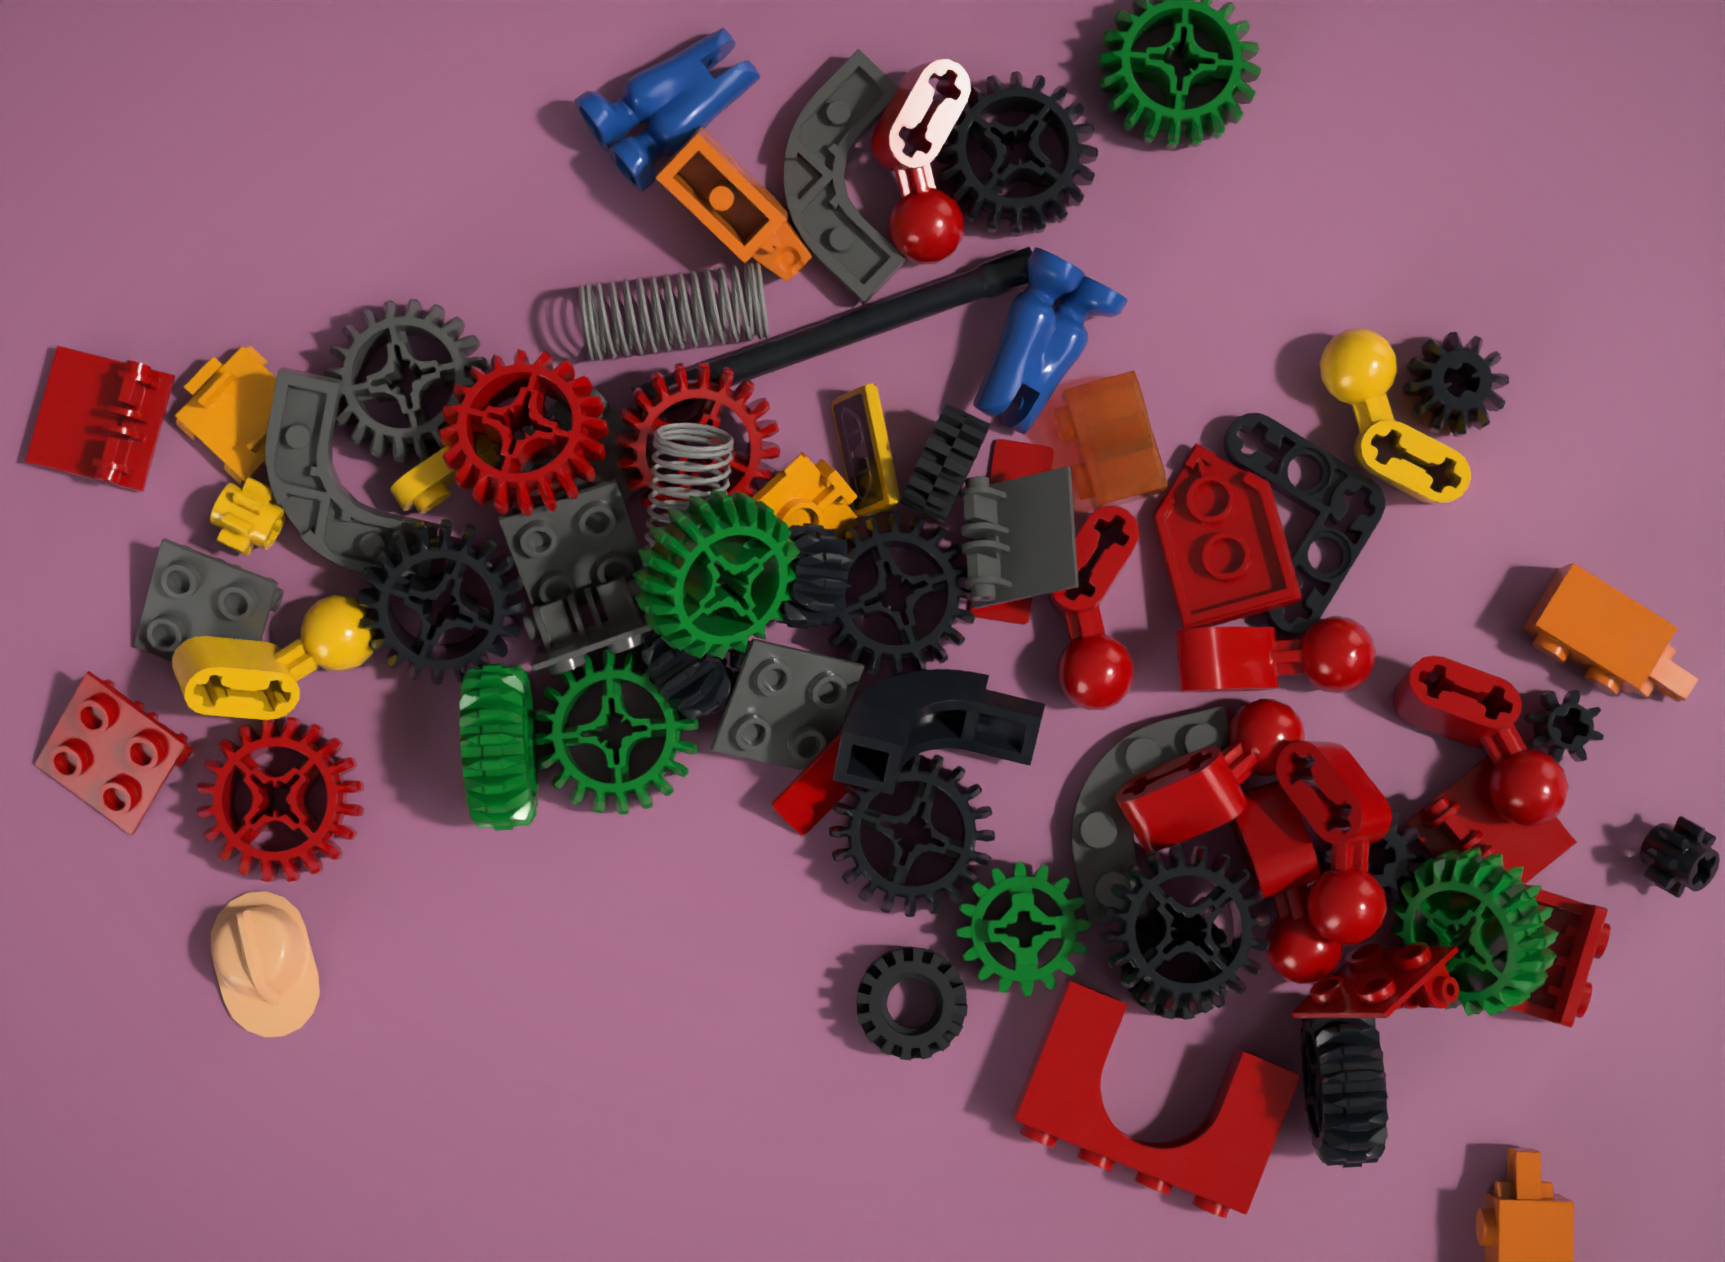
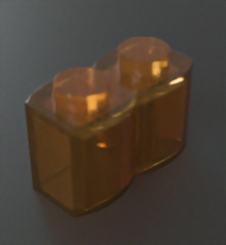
M1135 371L1064 389L1061 396L1063 406L1054 408V414L1062 442L1073 441L1078 455L1079 464L1071 465V474L1079 500L1090 499L1093 511L1104 506H1118L1164 493L1168 487L1166 475Z

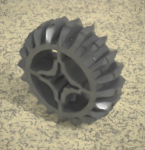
M410 299L406 305L405 316H400L397 305L390 300L384 303L383 310L386 319L379 321L371 310H363L361 313L362 320L368 328L361 334L354 326L349 324L344 326L343 333L353 344L349 350L340 345H333L331 347L330 354L339 361L344 362L343 368L331 367L326 369L324 376L343 380L338 406H347L338 412L335 422L340 428L350 427L357 423L349 437L350 441L356 446H361L373 437L370 453L379 459L387 453L389 447L393 444L394 460L399 464L407 462L410 447L415 445L416 453L423 462L432 456L429 443L436 441L441 449L446 447L439 439V431L451 425L445 421L442 411L429 422L426 421L429 418L427 403L430 396L435 391L448 387V382L454 380L455 384L471 388L474 385L469 374L471 366L481 369L484 373L489 369V363L485 357L467 358L477 351L481 343L475 335L459 339L466 326L460 317L456 316L443 325L445 310L442 306L434 304L427 312L425 318L422 319V306L417 299ZM407 336H422L440 343L448 349L453 361L439 364L437 360H417L413 349L409 346ZM386 344L388 350L386 365L379 372L366 376V381L362 382L363 372L369 359L382 345ZM404 361L417 377L421 375V379L412 382L413 392L410 393L412 402L398 386L395 387V384L402 382L404 379ZM452 393L447 405H459L460 403ZM377 399L380 403L386 401L398 402L402 414L407 419L408 428H393L375 421L368 413L364 401Z

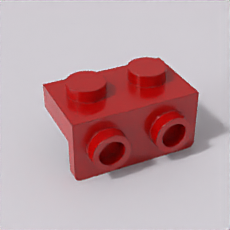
M1540 889L1538 896L1535 897L1538 905L1554 908L1550 918L1544 921V925L1559 932L1555 942L1548 946L1557 957L1553 961V965L1545 970L1548 977L1545 979L1544 984L1530 993L1529 999L1519 1006L1513 1005L1509 1009L1571 1028L1575 1017L1582 1018L1591 1000L1592 983L1587 982L1593 958H1601L1609 941L1611 927L1610 924L1605 923L1608 909L1597 905L1585 904Z

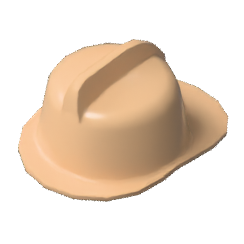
M268 891L247 892L231 900L217 915L211 931V954L224 1003L231 1017L246 1031L262 1037L285 1036L300 1029L315 1012L320 996L319 974L306 925L299 910L285 897Z

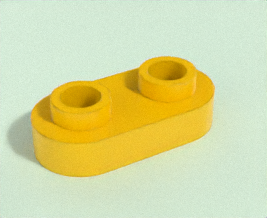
M478 434V457L489 466L496 467L501 462V458L497 453L502 449V446L493 444L489 436ZM444 447L411 469L390 487V492L403 511L416 507L420 514H424L439 506L450 497L451 493L447 487L456 482L454 476L457 470L448 469L443 460V455L449 447Z

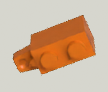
M702 126L663 165L655 178L743 263H746L752 257L788 282L812 257L810 250L787 221L788 210Z
M1575 563L1558 568L1521 629L1535 638L1532 646L1537 651L1559 663H1564L1567 658L1587 670L1584 675L1586 681L1613 696H1616L1620 690L1623 693L1636 692L1646 698L1655 689L1670 699L1680 702L1687 699L1698 681V678L1671 661L1676 650L1669 643L1677 632L1678 627Z
M1507 1148L1506 1180H1495L1494 1192H1486V1208H1478L1476 1236L1478 1244L1485 1246V1262H1574V1201L1560 1194H1553V1183L1541 1181V1152L1535 1150V1148Z

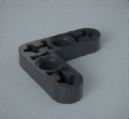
M1247 413L1238 417L1227 429L1224 437V450L1228 459L1238 468L1246 472L1249 471L1270 482L1272 489L1316 515L1291 555L1294 570L1297 568L1308 581L1325 585L1326 588L1321 595L1315 587L1308 591L1301 605L1308 612L1306 619L1296 617L1290 622H1286L1282 618L1285 611L1284 607L1264 612L1269 625L1274 627L1277 632L1285 635H1298L1305 632L1308 627L1318 621L1323 615L1381 520L1385 510V496L1380 486L1372 479L1279 422L1261 413ZM1254 427L1260 428L1264 432L1261 442L1275 452L1281 447L1282 441L1291 446V449L1278 461L1275 474L1265 468L1274 459L1273 457L1260 450H1256L1251 456H1247L1241 451L1244 441L1237 436L1239 430L1249 433ZM1308 457L1318 464L1320 480L1316 487L1310 490H1302L1296 488L1290 482L1288 466L1293 459ZM1360 490L1367 495L1364 499V505L1371 511L1369 516L1359 514L1352 519L1345 532L1356 534L1357 536L1354 543H1352L1341 531L1325 527L1323 523L1327 517L1334 525L1339 523L1348 508V505L1341 500L1342 494L1352 496ZM1318 539L1330 540L1340 550V564L1331 573L1317 571L1308 560L1310 545ZM1297 579L1300 588L1304 580Z

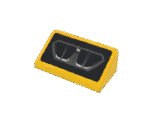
M874 383L866 384L835 398L831 405L846 481L858 496L851 503L853 512L858 517L896 510L901 500L878 388L874 386Z

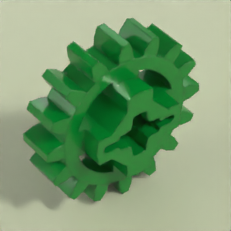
M1023 862L1014 863L1013 877L1006 878L997 867L991 869V878L994 883L991 887L987 889L984 885L977 882L971 886L973 892L979 897L976 905L961 903L959 906L961 912L971 917L970 925L956 929L957 936L971 938L973 946L967 948L961 954L963 959L970 961L980 958L983 964L980 966L976 976L983 981L993 973L999 975L998 991L1002 993L1007 992L1012 981L1020 982V988L1024 996L1032 995L1033 981L1039 979L1050 991L1055 989V978L1052 973L1060 969L1072 976L1076 970L1068 960L1070 953L1086 954L1088 947L1075 940L1076 932L1091 928L1089 921L1075 919L1074 911L1085 903L1083 897L1078 896L1067 899L1063 893L1066 891L1070 880L1063 876L1053 884L1048 883V866L1042 864L1037 868L1033 877L1026 875ZM1032 888L1047 894L1056 903L1061 915H1045L1034 905ZM1009 890V905L997 918L983 920L990 903L999 894ZM1026 911L1028 920L1038 922L1041 925H1051L1050 929H1039V933L1030 934L1028 944L1020 946L1018 938L1005 932H994L995 928H1005L1007 924L1016 923L1018 912ZM1062 938L1060 947L1054 956L1043 965L1037 967V953L1049 939ZM984 942H1001L1012 952L1014 969L997 962L988 952Z

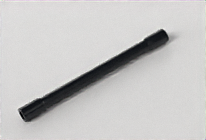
M1028 246L980 263L970 271L709 362V381L717 383L722 369L729 367L733 369L734 373L730 386L732 387L746 379H755L975 300L993 298L1029 285L1028 259L1032 254V250ZM698 367L686 370L687 380L698 379ZM674 372L663 375L668 386L677 383ZM651 380L631 387L632 392L637 387H640L653 397L658 394ZM698 398L677 402L665 409L660 415L690 405ZM637 404L639 411L642 412L643 408Z

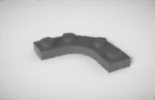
M858 49L813 95L799 114L786 146L783 180L788 213L797 234L816 261L864 306L906 263V258L860 215L847 193L844 179L847 159L860 138L882 117L898 88L882 70Z
M282 367L277 373L265 445L268 479L278 505L281 504L290 521L302 534L300 537L325 558L360 573L363 572L364 567L374 566L382 568L373 557L375 549L378 546H382L397 554L398 552L392 542L393 533L401 530L411 542L417 541L415 537V524L424 520L382 512L359 502L341 484L332 461V438L343 380ZM425 521L430 536H439L440 524ZM434 559L425 560L411 566L401 576L408 579L411 574L425 578L430 577Z
M1224 706L1166 719L1132 732L1112 746L1099 759L1088 775L1074 806L1070 843L1073 867L1080 896L1085 901L1083 908L1086 921L1090 922L1091 927L1117 921L1107 919L1101 915L1103 907H1114L1122 910L1125 900L1114 896L1109 891L1113 883L1123 885L1130 891L1136 885L1125 872V868L1129 864H1135L1138 867L1135 856L1134 832L1115 799L1117 790L1131 778L1195 750L1209 746L1219 747L1221 752L1229 746V723ZM1146 899L1142 902L1137 916L1149 913Z

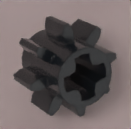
M1579 690L1568 691L1563 698L1562 704H1559L1556 696L1551 692L1541 694L1540 701L1545 709L1539 713L1524 714L1523 717L1528 723L1534 724L1533 731L1535 736L1526 742L1527 747L1543 746L1549 750L1547 754L1551 755L1558 763L1563 758L1564 750L1568 751L1570 757L1575 762L1587 760V754L1583 745L1588 741H1598L1604 738L1603 734L1594 730L1593 718L1601 712L1600 707L1586 709L1579 705ZM1566 716L1565 723L1568 726L1574 727L1572 736L1561 738V730L1553 727L1554 718Z
M1679 816L1674 827L1667 823L1656 825L1645 837L1640 850L1641 861L1649 866L1643 874L1644 878L1677 898L1681 897L1685 887L1692 891L1702 890L1714 878L1719 867V854L1716 850L1710 848L1714 844L1716 836L1705 831V828L1683 816Z

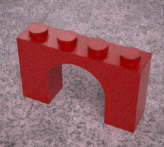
M1065 978L1011 1114L1015 1121L1023 1123L1020 1134L1052 1148L1055 1147L1058 1138L1081 1147L1077 1155L1079 1159L1108 1171H1112L1115 1162L1138 1171L1134 1181L1163 1194L1169 1195L1173 1185L1194 1193L1192 1205L1219 1217L1227 1218L1230 1209L1247 1215L1301 1075L1235 1047L1213 1105L1205 1119L1194 1130L1178 1139L1167 1142H1147L1135 1139L1120 1131L1112 1123L1104 1108L1100 1087L1106 1058L1128 1004Z

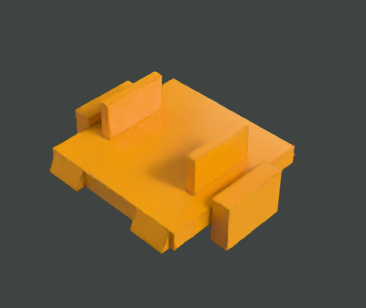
M241 346L224 365L213 356L184 386L193 397L175 415L177 417L176 425L192 440L198 437L225 463L223 469L240 485L246 482L248 477L253 478L266 464L265 445L277 379L265 367L268 361L252 346L245 348Z
M800 452L752 497L753 500L757 502L762 501L774 510V514L786 522L788 528L792 525H803L804 523L823 525L826 529L834 530L836 537L838 536L843 539V532L847 528L851 527L853 529L859 524L856 520L858 517L848 506L858 496L840 474L825 460L821 459L814 465L803 452Z

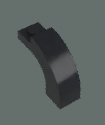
M949 669L922 670L888 678L866 690L852 705L842 730L833 780L894 795L900 772L908 760L922 752L944 748L972 751L1030 766L1045 703L988 690L986 687L989 675L971 671Z

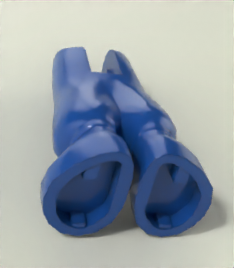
M724 27L705 36L672 57L644 69L629 78L623 85L621 97L617 101L611 102L594 91H586L574 99L580 115L604 150L610 149L611 157L620 172L640 193L654 183L657 159L663 156H673L701 126L705 129L714 118L761 78L755 66L749 60L736 64L716 79L709 73L708 70L721 62L733 50L736 44ZM648 122V128L640 135L624 138L633 128Z
M1037 247L1034 248L1028 259L1029 285L1024 292L1019 293L1014 298L1010 306L999 346L973 402L974 407L987 416L995 417L1001 414L1002 423L1020 434H1026L1060 381L1084 351L1088 343V333L1083 325L1085 320L1090 316H1117L1122 313L1128 302L1127 298L1113 289L1084 276L1085 273L1078 267Z

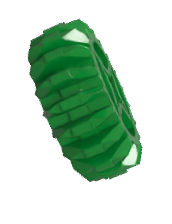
M1133 0L1134 14L1125 10H1119L1116 13L1114 22L1119 30H1106L1102 38V43L1111 51L1099 53L1097 58V67L1110 73L1100 78L1098 86L1099 90L1103 92H1118L1108 102L1107 109L1110 113H1118L1126 108L1130 111L1122 124L1125 131L1133 130L1140 121L1147 126L1143 134V141L1145 143H1152L1157 132L1162 131L1166 132V147L1175 149L1180 139V133L1185 132L1189 144L1192 147H1198L1203 141L1202 127L1210 136L1218 139L1225 132L1222 119L1234 124L1241 120L1243 111L1238 103L1250 104L1256 92L1247 83L1258 79L1261 68L1254 63L1247 62L1257 55L1259 51L1258 43L1239 41L1250 29L1248 20L1238 21L1232 25L1228 22L1235 9L1232 2L1223 4L1219 11L1210 7L1213 0H1200L1199 2L1193 0H1154L1155 6L1149 0ZM1172 25V33L1167 44L1162 47H1147L1145 53L1131 51L1136 42L1148 32L1159 27ZM1193 29L1207 36L1218 48L1223 59H1218V53L1208 52L1200 48L1194 40ZM1180 44L1179 58L1182 59V66L1187 72L1183 76L1177 90V76L1175 75L1174 66L1170 64V61ZM1133 74H1138L1140 81L1154 83L1160 88L1163 93L1164 106L1151 100L1140 89ZM1211 81L1225 82L1222 92L1212 101L1197 108L1184 110L1188 90L1197 86H1209Z
M712 489L707 501L699 496L689 495L687 511L684 513L678 509L668 508L670 519L668 526L665 529L650 527L652 536L656 539L652 548L638 549L641 560L647 566L633 573L636 584L642 588L635 596V599L638 601L639 607L646 612L644 618L647 620L648 626L657 634H661V638L672 648H678L680 651L683 649L689 655L697 656L700 659L706 653H709L712 657L724 659L729 647L735 651L746 653L748 638L752 635L756 638L767 640L764 626L770 620L784 621L778 608L782 601L794 600L790 597L786 587L787 583L796 579V575L789 566V563L796 558L800 551L794 545V542L789 539L792 531L788 529L786 522L776 516L774 510L764 502H757L747 494L738 493L737 491H734L729 496L723 491Z
M604 650L602 657L604 669L598 671L593 660L588 655H584L586 663L581 665L585 674L584 677L578 680L570 670L560 673L561 680L570 687L563 695L551 687H546L543 692L547 699L558 703L555 713L546 710H536L534 718L543 723H552V732L535 734L533 736V743L540 746L553 744L554 753L543 756L539 759L538 763L542 769L553 768L558 764L562 766L563 771L556 775L551 782L555 789L560 790L566 787L572 780L577 783L570 797V802L575 805H580L587 797L589 791L595 793L593 801L594 812L604 813L609 796H616L618 814L626 815L630 812L629 795L636 793L640 805L644 809H649L653 807V798L647 788L655 784L662 794L670 796L674 789L663 777L670 769L678 776L686 777L688 775L689 769L674 760L678 751L688 755H695L697 753L698 746L696 744L680 741L681 731L692 732L698 730L699 721L697 719H679L678 712L680 711L670 708L665 696L657 693V685L647 675L648 666L643 674L637 672L640 663L638 652L629 651L625 659L624 668H617L616 655L610 654L609 650ZM621 682L635 684L649 691L661 706L665 718H633L627 711L625 697L622 696ZM603 685L604 696H601L602 708L598 717L591 723L577 725V727H568L571 713L579 700L592 689ZM613 702L615 703V713L624 716L621 723L626 725L630 722L634 728L648 727L646 731L632 732V736L622 738V748H619L620 763H618V752L609 749L612 741L605 740L603 742L602 738L598 736L586 737L588 733L601 732V729L611 726V717L614 716ZM666 737L663 751L657 762L645 774L630 781L629 768H631V753L634 747L648 739ZM595 745L600 747L607 758L612 784L603 783L586 774L574 760L569 746Z
M505 663L486 664L480 668L468 669L460 687L459 743L461 747L463 786L466 791V804L469 806V815L479 829L494 828V831L514 830L517 826H528L537 814L536 808L538 806L539 792L538 747L533 743V736L537 734V728L534 718L535 709L533 707V693L530 690V680L521 665L506 666Z
M1478 847L1475 849L1469 848L1462 853L1458 849L1448 850L1437 856L1436 859L1430 858L1417 867L1418 870L1414 872L1416 881L1405 880L1403 885L1399 887L1403 893V898L1391 907L1401 917L1394 922L1393 927L1390 929L1392 933L1404 939V943L1399 947H1405L1417 942L1427 943L1428 947L1457 946L1459 952L1445 966L1450 977L1455 978L1458 982L1459 995L1445 1010L1457 1008L1462 1004L1467 1016L1478 1015L1484 1010L1491 1016L1502 1013L1513 1005L1519 1006L1530 998V993L1544 984L1545 979L1548 977L1545 970L1553 965V961L1557 957L1548 946L1555 942L1559 932L1544 925V921L1550 918L1554 908L1539 906L1535 900L1542 885L1526 887L1521 882L1524 866H1514L1506 871L1502 853L1491 854L1484 858ZM1455 891H1461L1464 893L1462 895H1458ZM1467 894H1470V895L1476 897V898L1479 899L1480 901H1476V900L1472 899V898L1469 897Z

